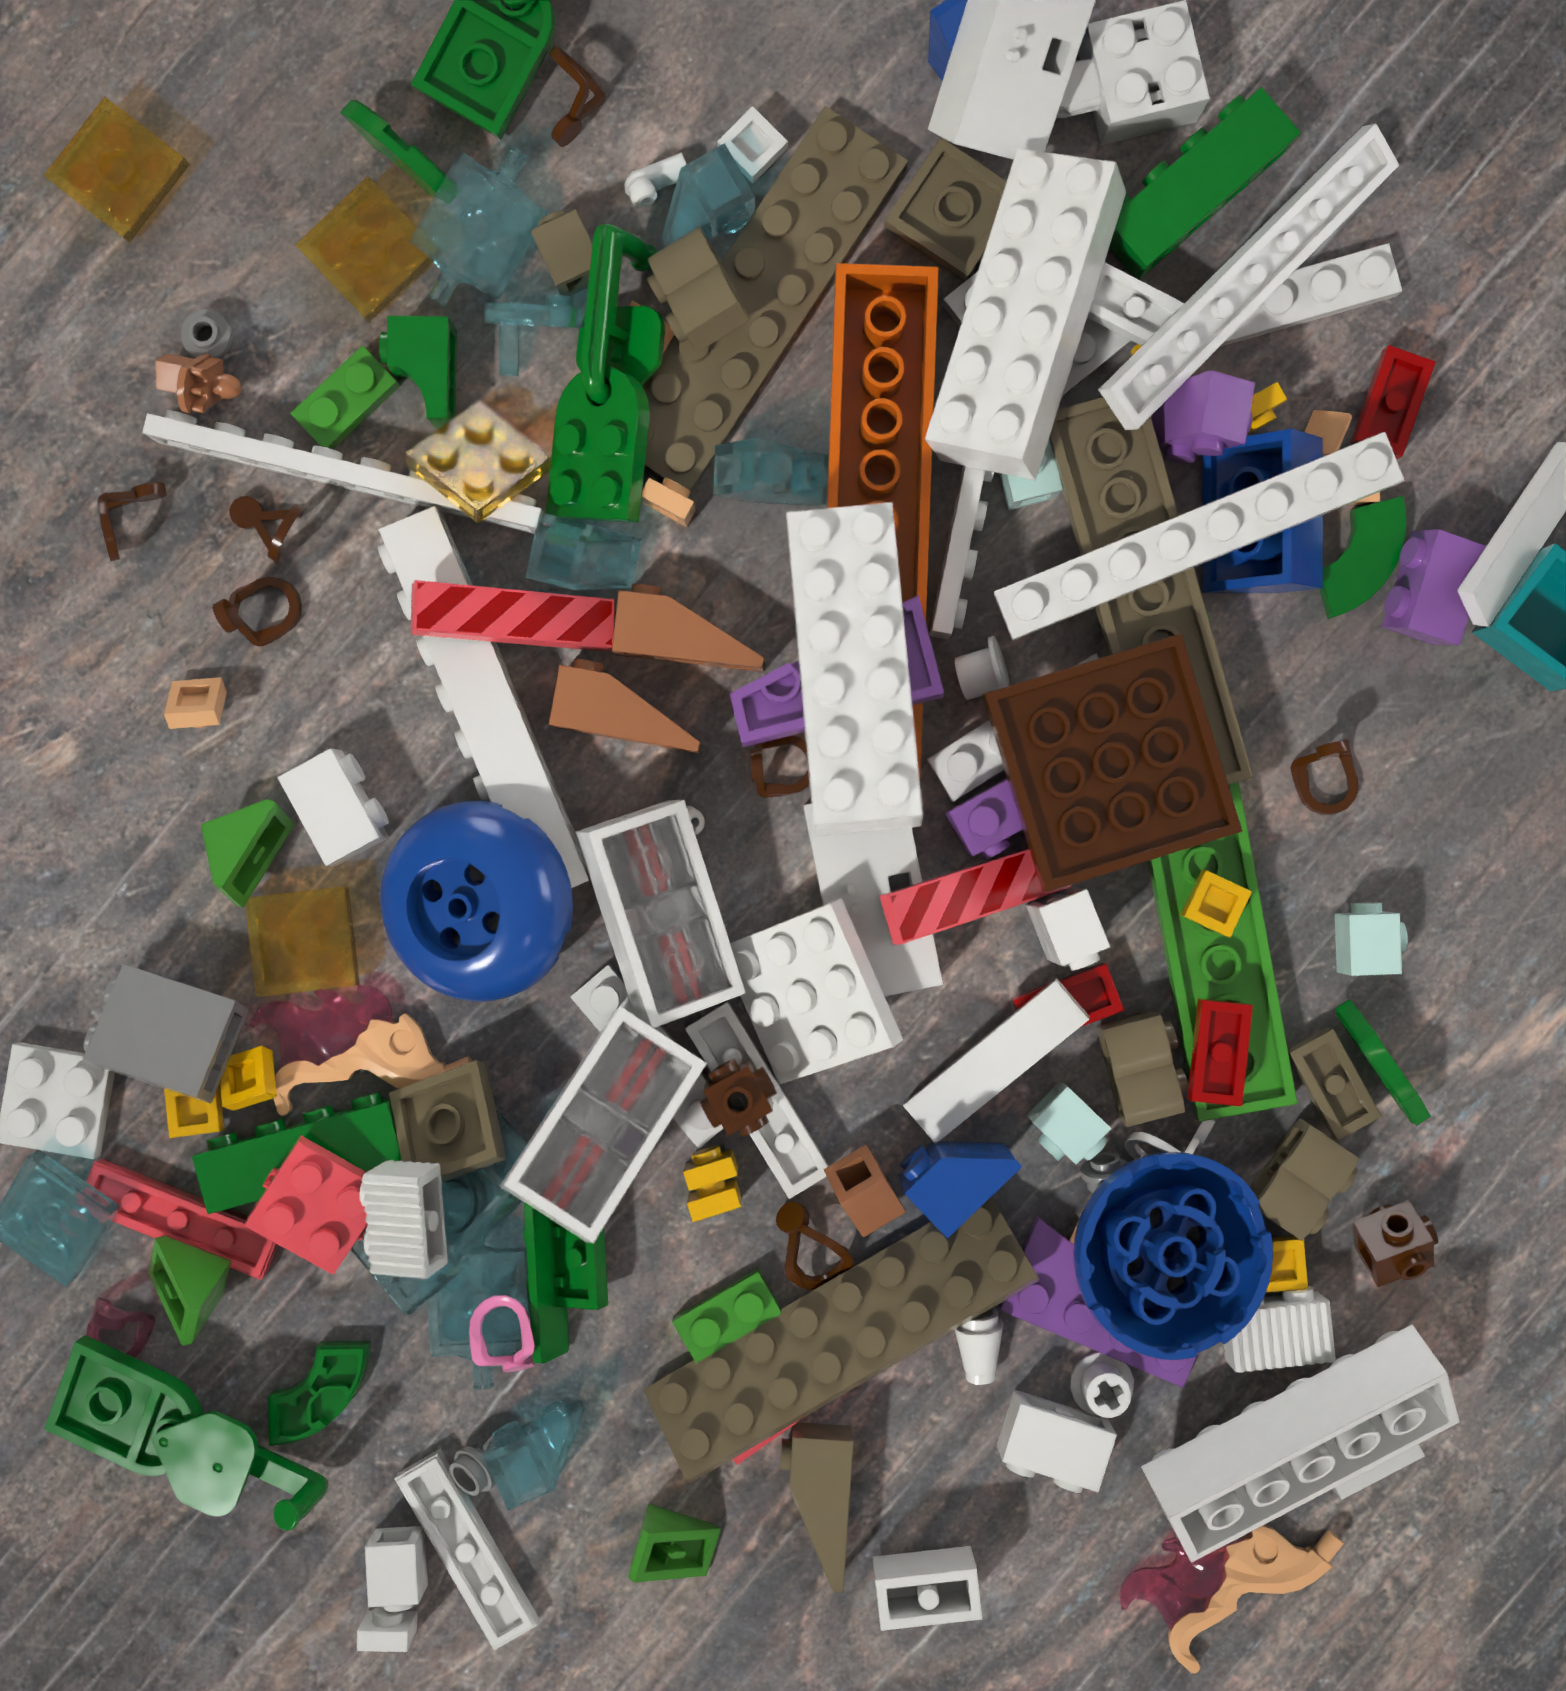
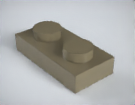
M1327 1027L1288 1049L1290 1062L1332 1138L1339 1141L1382 1117L1334 1029Z

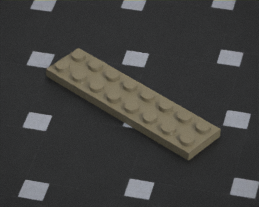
M824 106L722 261L750 320L699 352L689 339L680 343L674 334L663 353L660 367L642 385L648 399L650 412L644 468L662 480L668 478L681 484L691 492L690 495L692 494L834 279L836 263H844L905 172L908 165L907 159L827 106Z
M1103 397L1058 409L1049 440L1063 487L1062 493L1080 556L1179 516L1151 416L1137 430H1125ZM1194 567L1095 607L1108 655L1182 633L1228 785L1253 778Z
M990 1197L948 1239L930 1222L780 1309L782 1314L697 1363L694 1360L643 1390L685 1481L692 1483L1038 1282L1040 1279L993 1198Z

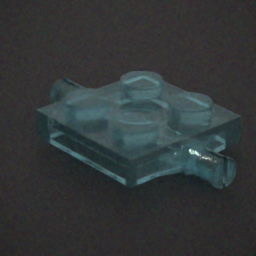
M510 148L498 172L485 168L464 152L458 154L409 243L430 256L442 271L427 297L432 301H436V304L444 308L447 307V303L459 282L476 287L494 300L500 299L533 241L530 230L538 227L539 221L548 214L546 210L527 198L515 184L526 163L530 160L525 153L520 155L522 151L518 148Z
M474 1216L463 1218L465 1247L457 1251L447 1252L448 1264L426 1279L431 1357L458 1356L472 1360L469 1337L470 1319L480 1303L494 1295H507L517 1299L527 1309L530 1317V1301L526 1288L528 1276L526 1247L498 1249L489 1245L486 1246L484 1216H476L475 1219ZM506 1306L492 1309L485 1316L482 1323V1334L488 1355L500 1356L504 1353L518 1352L522 1348L520 1321L513 1309ZM472 1360L473 1389L481 1390L483 1385L484 1390L495 1387L493 1382V1366H478Z

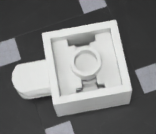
M1186 0L1089 23L1078 51L1080 60L1074 63L1056 118H1068L1093 112L1100 145L1197 122L1210 97Z

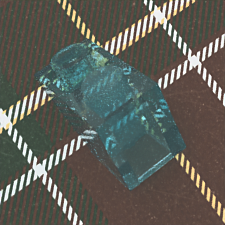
M725 143L680 168L662 234L664 248L699 226L707 238L710 239L723 231L725 234L735 233L745 227L751 220V215L755 212V196Z
M760 438L715 445L713 496L757 504L826 505L828 455Z
M545 513L535 529L525 578L575 591L631 588L642 538Z
M581 1399L569 1405L566 1404L565 1400L554 1402L538 1412L539 1418L524 1425H521L519 1420L512 1421L492 1433L493 1439L490 1440L483 1456L507 1510H511L555 1489L585 1409Z

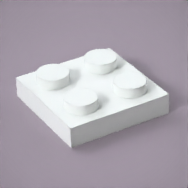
M22 1042L12 1044L0 1113V1143L88 1159L100 1157L115 1072L82 1060L85 1053Z

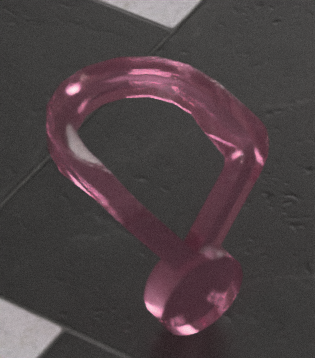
M98 1297L91 1320L87 1326L86 1335L98 1340L99 1326L111 1330L124 1329L126 1322H138L135 1343L125 1353L135 1358L142 1353L156 1319L153 1315L143 1311L124 1312L114 1308L110 1300Z

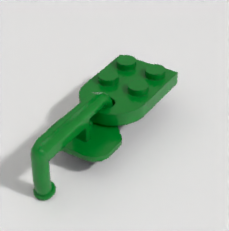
M454 0L411 85L415 90L502 140L552 45L556 21L551 1Z
M603 223L597 226L594 232L586 313L579 327L576 364L581 372L567 384L560 396L556 409L545 516L555 519L639 523L650 417L649 403L642 385L656 372L662 363L665 323L660 313L650 307L617 306L622 256L631 260L632 267L636 271L642 272L651 268L648 258L656 254L657 249L653 245L646 244L640 238L613 224Z
M87 1335L75 1341L44 1430L137 1474L146 1476L166 1474L180 1502L210 1516H223L235 1508L241 1498L249 1474L294 1495L290 1500L282 1499L274 1507L273 1516L275 1523L284 1531H291L296 1528L299 1521L305 1518L327 1493L329 1483L324 1476L258 1445L254 1432L246 1424L218 1411L203 1413L200 1402L194 1392L180 1379Z

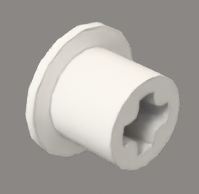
M995 636L988 637L989 648L955 657L957 677L966 700L1010 686L1006 664Z
M1094 1352L1084 1356L1076 1363L1070 1377V1390L1074 1401L1082 1410L1094 1416L1113 1418L1127 1410L1134 1391V1378L1131 1369L1126 1363L1100 1352Z

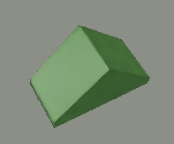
M266 799L201 824L213 884L228 899L241 908H244L295 825L276 802Z
M167 1236L157 1237L154 1241L148 1274L182 1346L192 1344L223 1297L231 1260Z
M648 1504L633 1551L628 1578L636 1583L707 1576L721 1528L707 1521Z

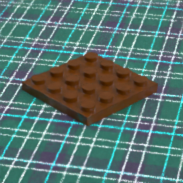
M1182 633L982 695L1042 892L1053 891L1242 832Z

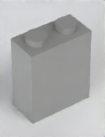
M122 964L118 975H114L106 986L104 993V1002L106 1004L99 1021L91 1025L85 1036L84 1050L86 1052L82 1060L100 1068L211 1104L249 1009L236 1000Z

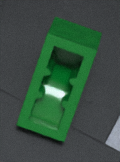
M387 316V332H381L379 338V352L382 363H387V367L397 379H408L419 387L425 402L426 418L436 429H456L457 329L448 316Z

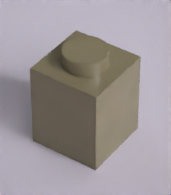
M576 209L568 213L556 211L548 214L539 221L538 227L530 230L555 287L563 300L588 288L593 244Z

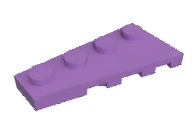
M919 595L902 603L912 705L944 697V690ZM799 660L792 664L787 663L730 693L743 747L806 732Z
M1036 1215L1022 1250L1040 1280L998 1304L999 1309L1184 1388L1196 1357L1181 1360L1149 1357L1124 1346L1109 1335L1092 1316L1079 1291L1074 1269V1244Z

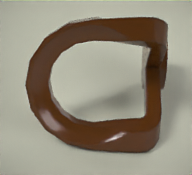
M554 45L549 52L550 56L580 86L569 113L558 121L551 133V138L560 147H565L579 134L582 128L581 121L605 102L606 94L586 70L562 49ZM590 89L594 93V97L585 104Z
M147 483L133 487L131 491L109 492L99 496L100 522L110 562L120 560L109 517V510L134 502H145L163 498L167 495L164 483Z
M242 496L233 501L229 513L231 520L238 527L256 529L268 549V558L277 564L281 557L279 550L289 529L297 518L302 517L306 508L293 505L290 510L263 511L261 504L252 497ZM283 520L272 539L262 521Z
M275 577L257 579L248 585L236 589L230 595L229 601L222 599L213 604L214 615L220 626L227 633L238 629L256 646H265L287 634L296 626L301 617L302 610L300 595L294 586L282 578ZM267 587H277L282 590L288 598L289 611L285 620L280 624L260 631H253L238 615L241 601L253 593Z
M790 735L754 744V748L750 749L752 781L757 783L758 795L764 798L786 796L802 792L810 785L809 764L803 779L791 785L765 783L763 774V749L793 745L803 751L808 761L806 741L798 736Z
M1341 740L1315 748L1316 753L1298 758L1292 762L1290 768L1301 802L1310 811L1320 815H1335L1346 810L1355 801L1359 790L1358 777L1354 769L1349 740ZM1339 757L1347 779L1345 797L1336 804L1326 805L1320 803L1312 796L1309 790L1307 765L1325 758Z
M788 1202L779 1209L776 1217L778 1228L789 1235L785 1275L799 1287L815 1290L851 1269L854 1260L847 1247L808 1227L810 1217L809 1212L804 1206L797 1202ZM801 1234L826 1246L840 1256L841 1260L838 1265L822 1275H806L797 1265Z

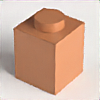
M867 1144L823 1169L841 1206L863 1238L906 1213L888 1176Z

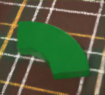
M352 99L342 109L340 113L367 142L401 168L428 195L448 205L459 193L458 187L436 164L415 145L409 146L390 128L391 125L361 102L353 101Z
M1403 496L1358 507L1350 511L1351 532L1346 547L1332 564L1323 568V589L1319 590L1327 620L1345 614L1369 600L1392 574L1400 558L1406 535V507Z
M1349 999L1336 1007L1337 1012L1335 1014L1411 1124L1417 1126L1429 1119L1431 1115L1420 1096L1353 1002Z
M321 1341L317 1345L314 1365L307 1376L290 1388L270 1393L268 1396L269 1446L283 1445L305 1439L325 1428L346 1408L364 1379L370 1356L371 1341Z

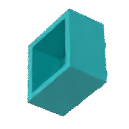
M1557 544L1540 549L1489 627L1476 625L1472 630L1474 635L1550 692L1566 689V551Z

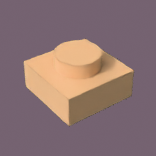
M649 478L642 490L641 500L644 505L685 527L689 525L696 512L694 501L688 499L691 492L671 479L664 478L660 484Z
M222 677L172 681L164 710V716L169 729L201 728L220 725L227 695Z

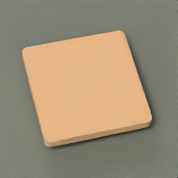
M1314 410L1305 433L1323 438V456H1327L1339 450L1352 415L1343 412Z

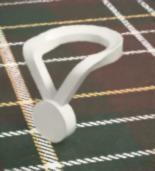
M1214 1119L1202 1121L1184 1153L1193 1154L1196 1148L1200 1149L1216 1122ZM1133 1132L1125 1141V1149L1134 1160L1148 1155L1140 1148L1138 1143L1152 1145L1163 1152H1180L1163 1140L1144 1132Z

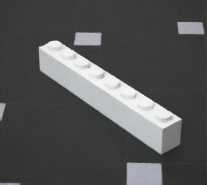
M435 506L379 529L384 544L378 546V552L388 573L396 572L403 590L397 592V597L408 620H411V589L415 580L473 586L446 519ZM431 636L417 638L416 643L425 664L428 667L435 665L441 683L435 685L439 700L447 713L454 711L461 729L454 731L458 746L465 759L473 757L480 775L474 777L473 780L481 800L501 804L502 808L515 813L523 819L529 818L549 837L558 850L567 869L571 889L590 882L591 879L577 836L497 643Z

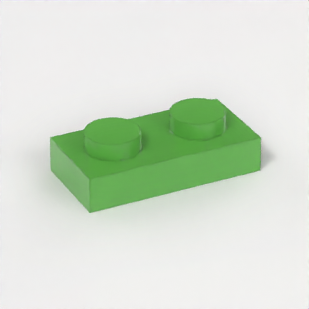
M362 345L290 414L320 446L335 449L388 399L400 385Z
M758 1267L675 1315L672 1323L697 1363L782 1314L780 1310L782 1307Z

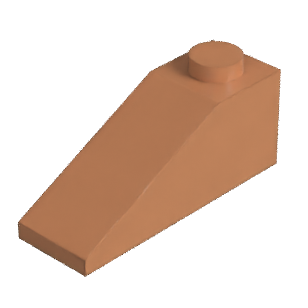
M632 584L631 592L619 590L612 651L616 656L764 672V657L670 596L661 595V587Z
M574 659L573 667L559 665L549 719L550 726L697 754L701 753L702 744L700 741L612 675L602 673L604 664Z

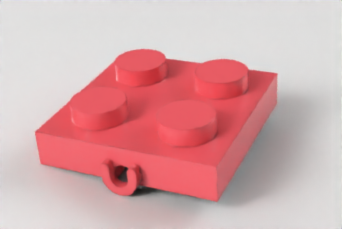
M301 1135L280 1168L274 1167L263 1184V1187L266 1189L247 1217L244 1226L334 1275L356 1240H362L368 1226L365 1222L367 1213L364 1211L365 1207L360 1201L361 1180L366 1172Z

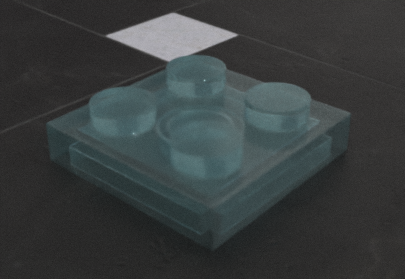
M38 1149L27 1157L0 1203V1242L67 1287L79 1276L119 1210L120 1205Z

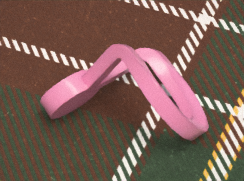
M494 1295L483 1300L474 1310L470 1319L469 1337L471 1356L474 1363L478 1366L502 1365L503 1372H515L534 1367L533 1353L535 1345L531 1330V1320L527 1309L517 1299L507 1295ZM504 1306L509 1307L517 1314L520 1321L522 1348L512 1356H489L482 1334L483 1320L492 1309Z

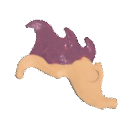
M360 984L357 987V990L366 997L365 1004L362 1006L350 1002L345 996L333 990L317 989L314 991V994L324 1001V1005L320 1010L303 1009L289 1001H273L259 1007L249 1025L254 1028L265 1022L273 1027L279 1036L281 1044V1069L275 1075L277 1097L273 1098L277 1112L281 1116L292 1112L293 1107L289 1095L291 1090L301 1083L349 1080L357 1070L363 1069L400 1089L472 1062V1059L467 1056L448 1065L446 1062L440 1063L432 1055L423 1029L417 1021L408 1013H404L399 1017L398 1023L393 1022L392 1008L387 997L379 989L368 985Z
M1265 1524L1191 1563L1179 1539L1174 1537L1161 1544L1163 1551L1176 1552V1558L1171 1564L1161 1567H1144L1135 1570L1126 1577L1121 1585L1119 1594L1122 1610H1127L1129 1604L1134 1599L1146 1600L1153 1604L1169 1627L1168 1642L1172 1654L1189 1672L1195 1674L1199 1672L1200 1665L1195 1656L1190 1652L1189 1646L1191 1640L1198 1633L1235 1612L1239 1597L1245 1593L1285 1594L1301 1590L1314 1583L1333 1567L1330 1561L1344 1545V1542L1328 1529L1313 1548L1309 1545L1306 1548H1301L1293 1545L1277 1530Z

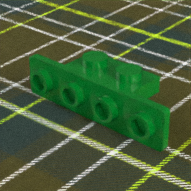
M524 1202L525 1226L523 1238L527 1250L528 1276L526 1288L529 1294L531 1330L535 1345L533 1362L544 1364L569 1351L567 1308L599 1310L609 1305L605 1235L603 1227L594 1243L585 1242Z

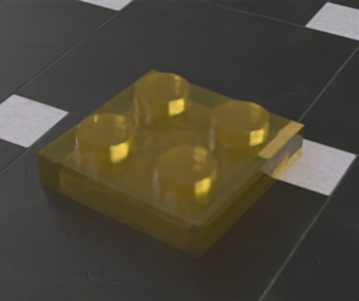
M104 96L43 176L130 243L190 164L178 152Z
M368 176L295 244L301 253L368 323L440 256L437 248Z
M479 400L406 452V465L479 524L550 471L551 456Z
M349 886L249 898L245 906L256 997L360 985Z

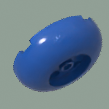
M464 801L440 807L426 814L410 826L397 841L387 860L382 877L380 891L381 914L386 934L395 953L405 967L422 983L441 994L455 999L471 1002L496 1001L529 989L544 978L559 960L557 956L562 948L566 933L571 930L573 895L567 869L558 850L549 837L529 818H521L515 813L502 808V805L498 803ZM471 865L485 875L484 881L478 880L473 882L469 875ZM434 880L440 883L443 891L442 895L437 890L434 891ZM497 912L499 914V924L495 932L489 928L487 919L493 917ZM455 930H457L460 935L459 945H457L452 939L454 937Z
M1161 1152L1146 1155L1123 1165L1109 1175L1094 1191L1080 1216L1073 1249L1074 1269L1079 1291L1087 1308L1099 1325L1114 1339L1135 1352L1165 1360L1198 1357L1196 1353L1207 1350L1220 1342L1226 1344L1244 1329L1258 1310L1265 1296L1272 1271L1271 1232L1266 1230L1263 1216L1258 1207L1261 1203L1255 1193L1242 1178L1228 1167L1206 1157L1184 1152ZM1157 1207L1160 1211V1219L1155 1226L1151 1227L1149 1213ZM1193 1226L1198 1227L1200 1244L1194 1246L1186 1238L1188 1230ZM1140 1257L1141 1264L1139 1269L1135 1273L1128 1274V1263ZM1170 1276H1183L1184 1282L1169 1292L1167 1289L1168 1278Z

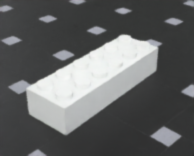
M1017 148L925 437L926 442L940 461L1036 481L1126 195L1116 162Z
M892 502L786 512L815 836L921 826L923 814Z
M1410 1325L1400 1331L1385 1333L1374 1345L1355 1355L1347 1354L1338 1358L1332 1363L1330 1368L1311 1378H1301L1292 1382L1284 1392L1265 1402L1258 1401L1248 1405L1240 1415L1221 1425H1211L1204 1428L1191 1441L1175 1449L1168 1448L1160 1451L1152 1458L1151 1462L1141 1466L1192 1563L1452 1427L1460 1421L1446 1370L1415 1327Z

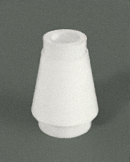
M994 1307L955 1329L966 1380L972 1384H989L996 1378L995 1371L1004 1323L998 1318V1310Z

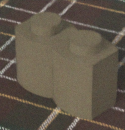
M700 226L648 258L654 273L647 278L648 283L662 305L667 302L669 303L672 312L665 317L680 343L689 339L699 352L750 320L723 263Z
M1151 1011L1096 1025L1118 1116L1126 1127L1185 1112L1183 1099L1188 1096L1189 1085L1183 1069H1175L1171 1051L1178 1049V1042L1170 1020L1163 1021L1159 1013Z
M1299 1118L1286 1133L1272 1159L1262 1168L1250 1188L1261 1203L1258 1205L1261 1213L1302 1241L1309 1233L1315 1234L1324 1226L1329 1216L1327 1207L1330 1200L1338 1192L1344 1193L1354 1183L1358 1173L1355 1167L1359 1158Z

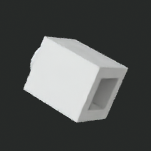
M423 1527L375 1528L365 1545L368 1607H384V1610L389 1612H400L408 1610L414 1605H419L428 1586L426 1539Z

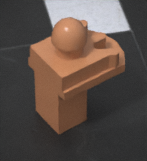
M204 353L195 359L165 354L155 360L156 390L177 393L178 404L182 412L190 413L194 411L205 413L206 409L220 400L236 398L241 392L242 386L240 381L233 375L223 374V359L211 357V354Z

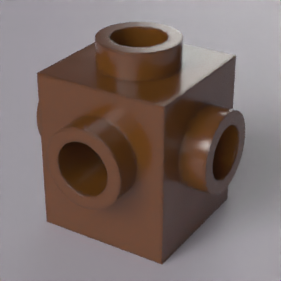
M732 1059L708 1073L711 1080L705 1083L703 1089L707 1098L701 1100L700 1104L714 1128L722 1125L727 1136L738 1130L742 1136H747L769 1123L766 1115L773 1112L774 1102L771 1097L776 1095L777 1091L764 1067L755 1070L750 1059L739 1065L735 1059ZM732 1093H743L748 1099L747 1106L740 1110L733 1109L728 1103V1098Z
M1410 1200L1397 1205H1382L1374 1209L1369 1215L1353 1221L1354 1247L1377 1287L1399 1279H1415L1423 1275L1429 1268L1434 1267V1245L1438 1244L1437 1233L1426 1215L1419 1217Z

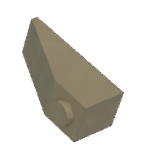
M797 1422L792 1426L791 1439L782 1438L780 1470H789L790 1491L832 1591L843 1593L853 1454L852 1426Z

